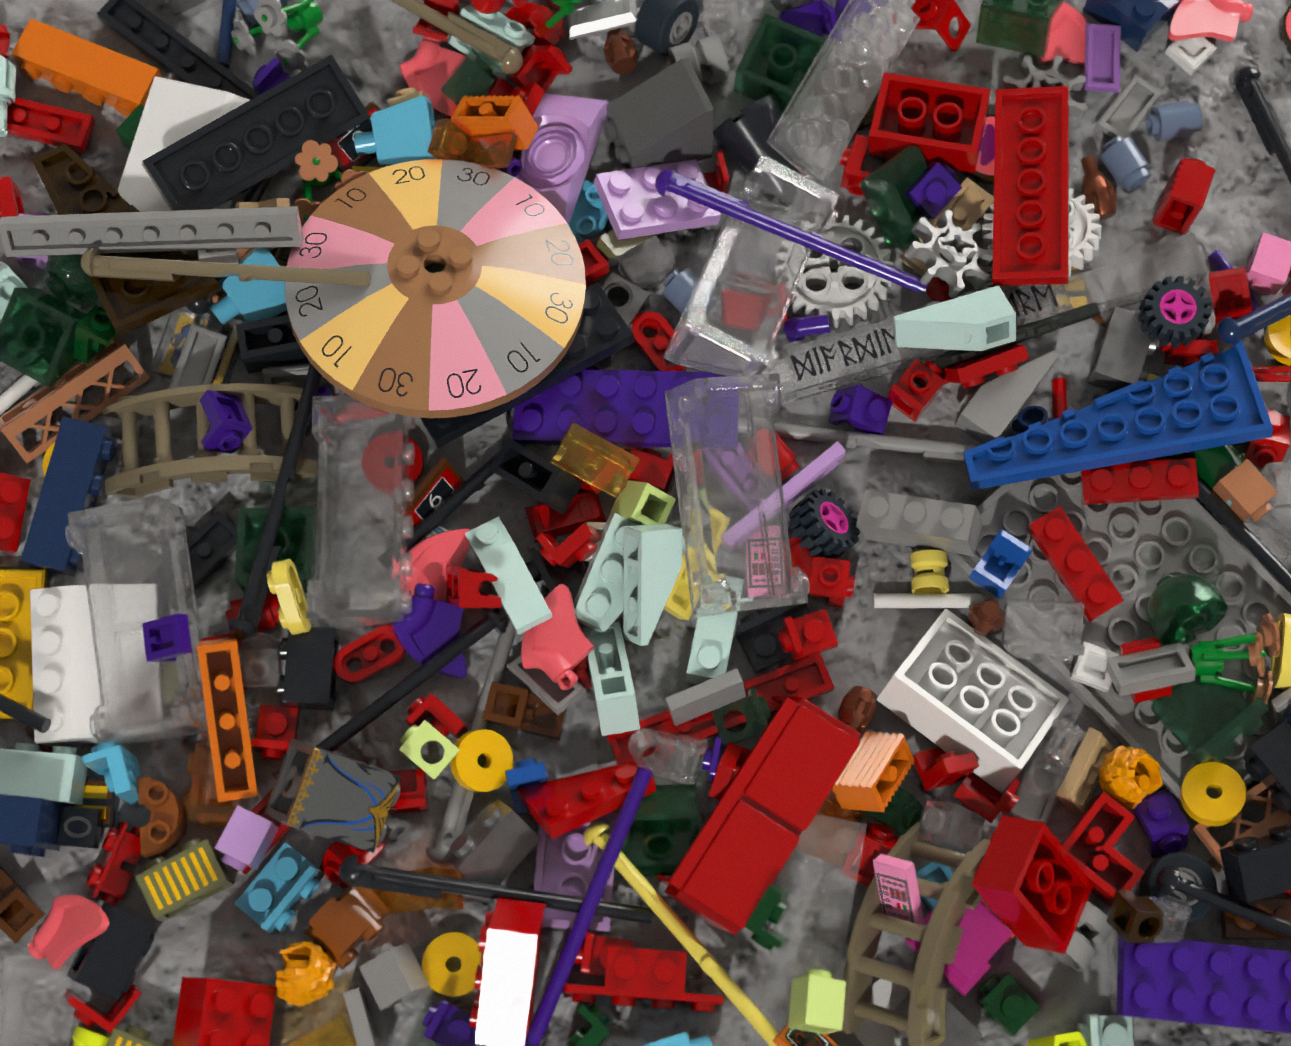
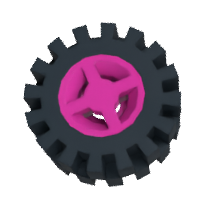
M1172 276L1164 278L1162 283L1158 280L1149 289L1140 304L1139 310L1141 312L1138 315V321H1144L1141 326L1143 333L1148 330L1151 332L1148 337L1149 340L1153 342L1157 337L1161 339L1159 346L1166 347L1168 343H1171L1172 349L1178 348L1181 343H1183L1184 347L1189 345L1193 339L1196 340L1202 333L1212 313V308H1207L1211 300L1209 297H1202L1206 291L1202 286L1198 290L1193 288L1196 283L1193 279H1190L1185 284L1183 283L1184 276H1177L1175 281H1172ZM1167 311H1170L1174 315V318L1169 313H1167Z
M816 489L796 504L789 513V518L792 519L789 521L790 528L796 529L792 534L795 539H801L802 542L799 545L802 549L809 548L808 554L815 557L818 554V557L837 559L858 542L859 538L857 536L860 534V530L855 527L857 525V518H851L850 516L853 513L851 508L846 509L843 506L845 501L842 498L836 500V494L831 491L827 494L826 489H820L819 491Z

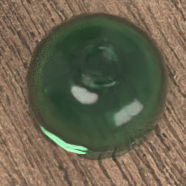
M1171 574L1163 577L1157 583L1156 589L1152 592L1146 605V610L1152 632L1164 646L1177 643L1184 645L1196 640L1197 637L1194 632L1204 626L1209 632L1224 618L1228 606L1220 591L1209 580L1197 574Z

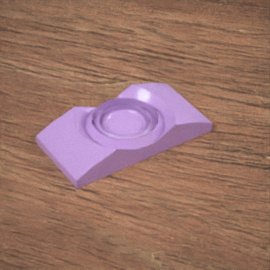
M544 94L533 115V119L539 128L528 149L520 151L518 161L521 162L522 168L515 178L544 196L569 225L603 126V121L607 114V104L609 103L607 100Z

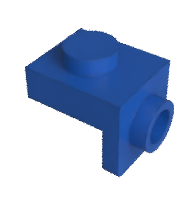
M1000 530L968 578L1001 599L1031 554L1032 548L1006 531Z
M535 759L515 762L512 764L513 769L506 771L515 812L518 815L529 812L519 801L517 789L548 782L544 762L536 764Z

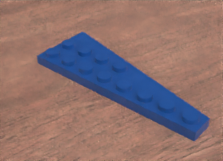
M1242 341L1233 344V348L1214 356L1212 353L1201 356L1199 362L1181 369L1178 365L1168 369L1167 374L1147 382L1143 380L1094 399V404L1077 411L1071 408L1062 412V417L1042 425L1040 422L1029 425L1028 430L1007 438L1001 436L964 451L963 455L972 491L1272 437L1273 426Z

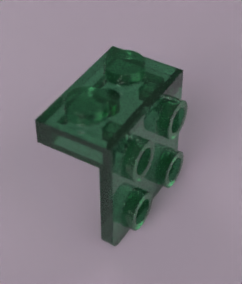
M983 0L980 7L976 43L1044 57L1048 51L1052 19L1065 0Z
M915 145L907 146L859 183L885 241L892 246L896 245L906 250L913 241L921 243L919 237L912 233V229L914 227L913 224L925 216L905 195L907 190L928 169L920 148Z
M1216 672L1215 675L1223 677L1220 672ZM1195 675V681L1173 685L1172 696L1155 699L1151 704L1152 712L1198 764H1204L1212 758L1217 762L1224 759L1236 748L1232 741L1241 733L1248 738L1264 724L1260 717L1270 709L1260 697L1248 704L1235 689L1214 683H1200L1199 676Z

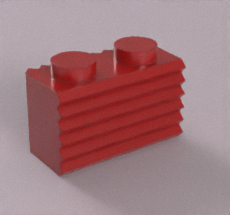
M1181 159L1163 189L1159 205L1156 208L1157 211L1154 214L1155 217L1152 220L1154 225L1186 235L1188 229H1190V226L1203 208L1216 170L1213 167L1207 166L1205 162L1199 159Z

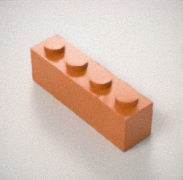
M30 18L11 53L19 66V71L32 80L41 78L49 81L55 88L65 93H70L72 90L82 94L87 101L95 105L101 106L104 103L112 106L125 117H128L139 105L145 107L154 77H162L159 69L32 18Z
M229 637L197 642L218 802L256 797L258 794L237 639Z

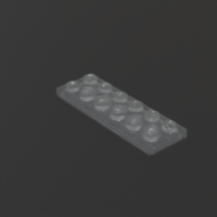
M849 0L766 141L816 187L826 184L880 90L884 72H890L920 20L902 0Z
M816 814L807 830H803L800 834V841L775 879L774 885L777 884L790 892L785 901L790 906L782 921L778 925L772 923L770 928L789 939L786 947L781 949L773 947L771 951L763 947L753 1003L778 1032L781 1031L789 1019L792 979L805 976L808 970L816 969L829 971L832 973V979L839 980L867 826L865 823ZM749 1023L745 1046H769Z

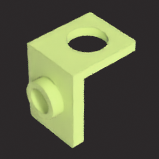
M426 720L419 727L414 724L407 730L400 740L403 745L399 749L403 757L407 760L410 759L434 780L460 751L459 748ZM430 741H436L444 748L443 758L435 764L425 762L421 756L422 747Z

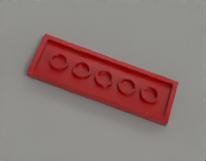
M1069 86L995 90L993 286L1069 284Z

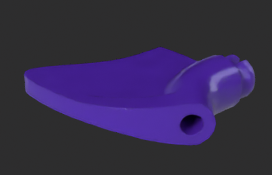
M418 583L414 589V596L410 598L406 614L392 622L391 626L402 648L415 661L423 665L459 637V628L464 608L455 607L448 602L434 600V586ZM463 653L437 673L454 678H464L467 675V668Z

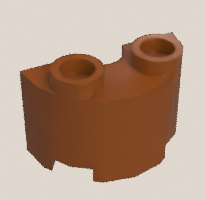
M137 777L139 805H145V808L151 812L148 824L140 827L141 855L152 861L156 858L167 856L169 851L178 844L181 837H184L187 829L188 815L184 802L171 788L153 778Z
M348 885L339 897L335 898L332 896L308 922L310 927L304 930V933L314 944L321 946L324 952H327L333 961L337 963V966L343 970L359 955V952L356 950L357 944L363 938L370 942L384 929L385 924L382 920L391 910L370 888Z

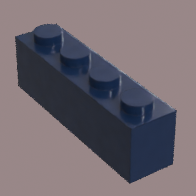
M63 416L20 560L28 566L71 577L75 576L77 568L80 569L86 556V548L83 546L86 534L93 530L96 522L94 507L97 496L101 497L105 491V479H107V476L104 475L106 465L108 461L113 460L117 449V440L114 439L115 434L107 426Z

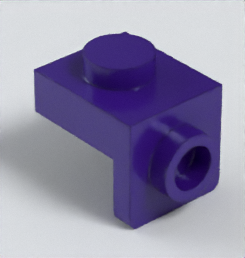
M939 162L925 164L921 169L923 174L905 193L928 219H934L962 188L955 180V172L946 164Z
M859 384L838 389L831 400L829 423L833 425L848 423L864 432L884 435L892 400Z
M1169 790L1146 796L1142 799L1141 803L1132 809L1148 837V852L1152 858L1177 853L1188 846L1189 824Z

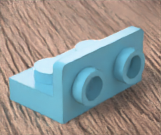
M108 742L91 748L92 753L82 756L85 766L101 776L104 775L109 792L115 791V795L133 806L139 804L137 777H142L138 758L121 745L115 746L114 742Z
M285 842L234 904L257 922L266 932L272 935L277 929L282 932L294 919L296 912L293 909L302 898L308 900L321 885V881L318 878L323 872Z

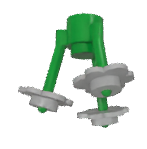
M258 0L259 7L255 8L254 15L260 26L249 30L242 19H233L235 25L234 30L231 32L233 41L240 50L244 49L252 57L257 55L253 39L255 36L262 33H273L275 36H281L285 32L284 23H287L293 32L304 33L297 43L290 39L285 41L276 40V49L274 50L276 57L286 68L303 71L309 65L306 61L308 57L302 51V48L312 37L320 33L317 25L322 22L323 16L320 7L314 0H301L283 8L280 0Z

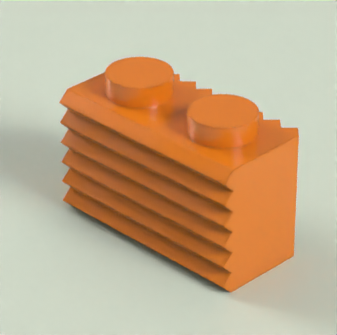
M465 95L461 98L450 118V123L454 124V129H457L460 139H463L464 144H467V149H485L488 151L492 148L513 149L515 151L528 149L539 128L519 95L516 97L513 95L510 97L507 95L504 97L502 95L498 97L496 95L492 97L490 95L486 97L484 95L481 97L478 95L467 97Z
M866 730L860 739L859 747L832 788L841 809L885 811V807H888V801L891 802V796H894L895 791H898V785H901V780H904V776L908 774V769L911 770V764H914V757L903 734L899 733L897 735L894 732L892 734L888 732L883 734L880 731L877 734L874 731L870 733Z

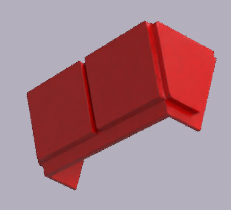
M775 695L771 697L780 707L672 876L667 878L658 874L656 877L668 886L664 893L709 925L735 936L740 929L745 928L746 923L768 886L773 884L800 841V834L803 830H807L860 745L859 738L862 734L802 697Z

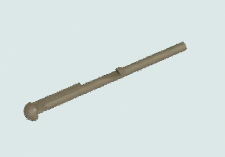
M390 0L502 63L501 70L503 73L513 74L521 69L523 55L519 49L453 12H449L448 17L418 0Z
M97 248L88 249L81 257V267L91 277L175 282L174 275L203 277L239 276V281L243 282L269 280L368 287L371 283V274L367 271L101 256Z

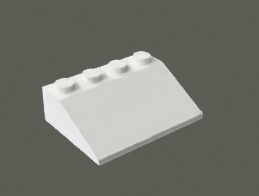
M155 76L117 190L120 196L140 212L171 211L142 166V161L250 100L230 92ZM232 200L216 209H230Z
M66 585L30 590L33 707L35 712L51 720V725L45 733L34 729L35 743L53 748V746L66 747L164 736L161 662H146L142 623L157 619V585Z
M945 608L876 700L944 751H956L958 755L974 752L979 767L972 772L1002 793L1027 763L1069 698L986 637L975 633L974 628Z

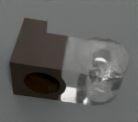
M1117 890L1107 922L1126 943H1175L1183 939L1192 908L1186 902L1172 896H1161L1159 898L1138 897L1131 891Z

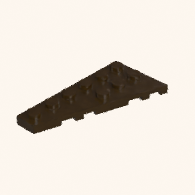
M66 144L31 158L58 215L140 212L136 207L126 202L115 188L110 184H106L95 173L94 169ZM182 251L101 254V256L194 261L188 254L185 255ZM174 275L175 282L89 276L118 336L221 290L219 282L213 277Z

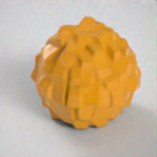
M1117 746L1104 757L1102 766L1098 771L1100 787L1124 808L1134 809L1147 794L1152 795L1162 786L1161 771H1159L1160 765L1158 761H1155L1143 749L1132 746Z
M310 941L291 943L288 948L280 950L279 954H283L282 961L285 970L276 971L277 996L280 999L286 1000L288 1004L305 1006L322 999L324 996H328L329 990L333 989L335 985L333 978L337 963L333 961L327 952H324L321 946Z

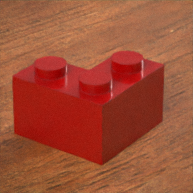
M1102 792L1090 802L1060 843L1093 883L1094 886L1091 893L1111 908L1116 891H1131L1145 872L1113 848L1114 844L1136 816L1108 794Z

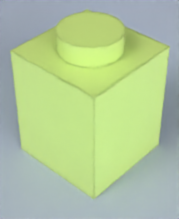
M625 480L610 514L617 513L639 525L666 523L676 499L649 483Z
M816 969L808 970L805 976L792 979L788 1028L823 1035L842 1031L846 981L832 979L831 972Z

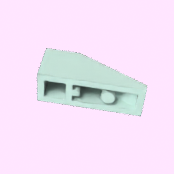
M499 516L465 533L482 572L491 573L498 578L497 581L489 582L496 596L501 597V605L518 635L553 618L550 609Z
M665 523L624 526L623 639L640 646L648 645L682 568V555L685 551V539L682 535V528Z
M708 572L685 682L700 684L726 673L744 579Z
M620 621L613 622L605 632L601 633L590 627H583V633L595 646L587 657L601 735L606 736L640 730L636 696Z

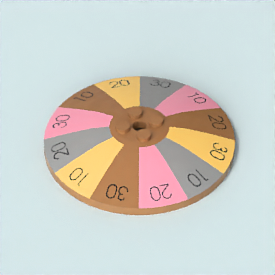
M429 159L403 162L369 172L349 182L322 202L310 215L302 227L304 238L302 247H292L287 261V267L370 272L371 283L369 287L285 282L288 318L301 350L309 362L326 380L337 389L366 405L389 413L409 417L450 418L470 415L492 409L524 394L542 381L565 356L574 341L584 312L586 278L582 253L576 237L562 215L544 196L519 179L497 169L465 161ZM431 263H439L445 267L444 270L436 273L428 272L425 268Z

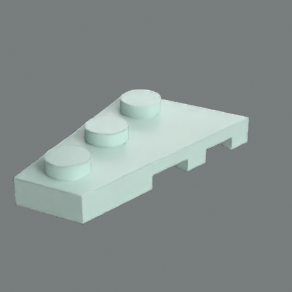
M612 513L608 517L601 534L602 538L597 544L598 548L593 553L573 602L577 621L600 633L605 632L624 610V526L639 525L617 513Z

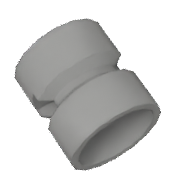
M717 34L697 40L694 47L689 43H684L668 49L670 66L688 57L700 83L705 81L710 85L729 79V67L725 50Z
M1087 901L1066 953H1051L1068 966L1083 972L1096 955L1094 946L1103 945L1114 930L1107 922L1108 916Z

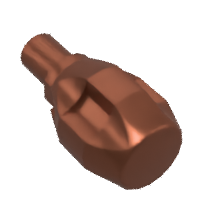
M623 28L610 30L607 33L603 48L606 63L616 74L625 75L631 73L635 69L638 60L636 43Z
M1094 155L1082 158L1081 164L1085 176L1083 177L1084 183L1082 184L1081 195L1086 196L1085 205L1093 203L1094 213L1100 215V220L1114 216L1117 207L1114 187L1103 176L1102 171L1098 170Z
M986 599L972 605L968 613V620L972 624L975 633L986 636L1001 629L1005 616L998 602L993 599Z
M853 686L841 702L838 710V720L862 734L870 725L876 713V694L866 687Z

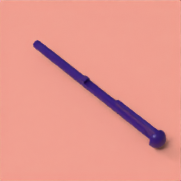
M663 170L656 177V190L663 197L667 191H670L922 295L926 291L928 284L922 285L920 283L921 278L823 239L818 233L813 231L808 233L749 208L750 203L674 173L675 170Z
M638 766L533 1019L525 1046H540L542 1037L547 1030L564 989V984L567 982L653 775V772L649 769Z

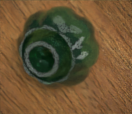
M78 254L48 256L45 270L49 277L45 280V283L57 299L65 303L74 296L75 298L71 301L75 305H90L99 300V296L89 276L81 267V260Z

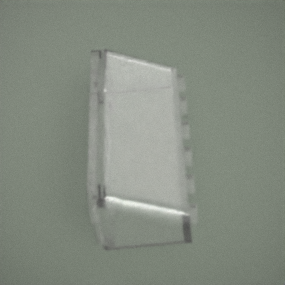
M349 395L313 396L312 433L319 443L315 580L307 581L306 619L313 627L335 628L336 631L401 622L405 619V613L412 612L411 590H406V576H412L413 572L412 553H407V539L413 538L412 516H407V503L414 500L413 479H408V465H414L415 460L414 444L409 442V429L415 428V417L389 413L366 405Z

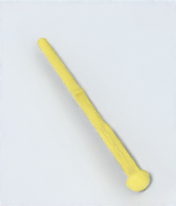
M600 821L591 823L584 832L586 846L589 847L594 843L604 851L609 839L606 832L610 826ZM621 851L614 867L769 1046H777L773 1040L779 1032Z

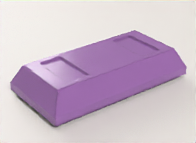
M1085 24L1084 77L1086 80L1084 82V90L1120 92L1121 25Z

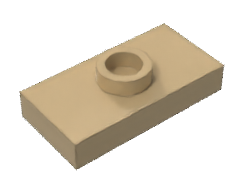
M1092 728L1088 729L1076 755L1067 764L1066 775L1056 794L1068 810L1078 814L1083 813L1100 778L1098 771L1102 766L1104 757L1114 749L1101 731Z

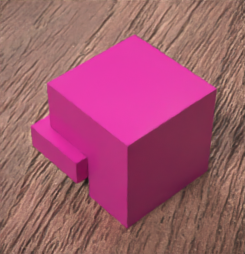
M980 902L975 910L967 909L958 926L964 932L953 964L945 963L942 976L962 996L966 995L991 967L988 961L1013 934ZM933 910L924 917L925 925L929 923ZM905 938L904 941L919 954L921 942Z

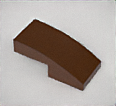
M492 682L483 720L518 731L560 740L567 709L558 716L536 694L530 693L528 689Z
M0 866V929L14 943H17L45 913Z

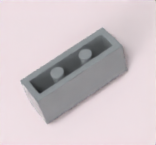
M865 489L857 526L865 540L975 556L982 519L976 505Z

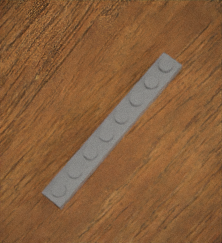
M298 206L10 216L0 218V236L6 257L84 254V252L91 248H97L100 254L302 247L304 239Z

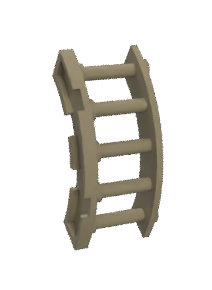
M280 382L276 385L249 383L208 384L160 390L138 396L119 397L116 403L103 408V416L122 419L123 468L120 469V474L105 479V494L139 499L155 492L173 488V481L191 478L193 484L227 481V474H250V481L276 482L295 418V406L299 404L303 388H298V384L295 382ZM207 390L238 396L253 429L242 442V451L238 452V455L217 456V453L213 452V450L204 449L201 440L211 428L200 403L201 397ZM255 404L280 406L283 454L267 456L261 455V451L257 450ZM196 406L198 453L194 455V458L175 460L171 455L170 410ZM155 414L156 458L152 460V465L139 467L137 420ZM300 454L295 470L296 479L294 485L318 475L316 460L303 459Z
M917 822L898 838L897 843L887 856L913 862L915 870L925 860L957 869L949 882H944L943 884L917 878L919 894L938 900L930 921L925 926L883 914L876 876H874L858 912L846 956L843 981H846L843 1033L850 1035L866 1020H871L904 1031L908 1037L909 1046H939L946 1040L945 1006L947 989L941 987L945 963L953 964L964 932L958 926L967 909L975 910L982 900V896L971 884L974 880L975 871L981 864L990 840L983 839L972 851L966 854L926 844L925 825L921 822ZM882 931L921 942L916 966L913 971L875 960ZM873 976L908 987V990L911 992L908 1015L872 1004Z

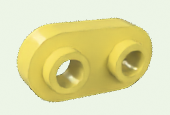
M286 559L273 562L272 571L267 572V582L271 593L277 594L280 603L278 614L282 627L284 629L288 628L292 635L309 632L311 629L310 611L293 561Z
M1280 613L1276 623L1280 631L1279 642L1281 650L1277 652L1276 656L1271 657L1270 671L1272 672V688L1287 690L1291 687V614Z

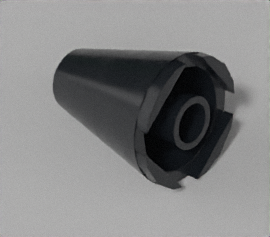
M766 96L740 110L742 112L733 120L731 117L713 131L716 141L772 198L780 196L781 200H784L800 190L798 183L803 178L778 103L773 96Z

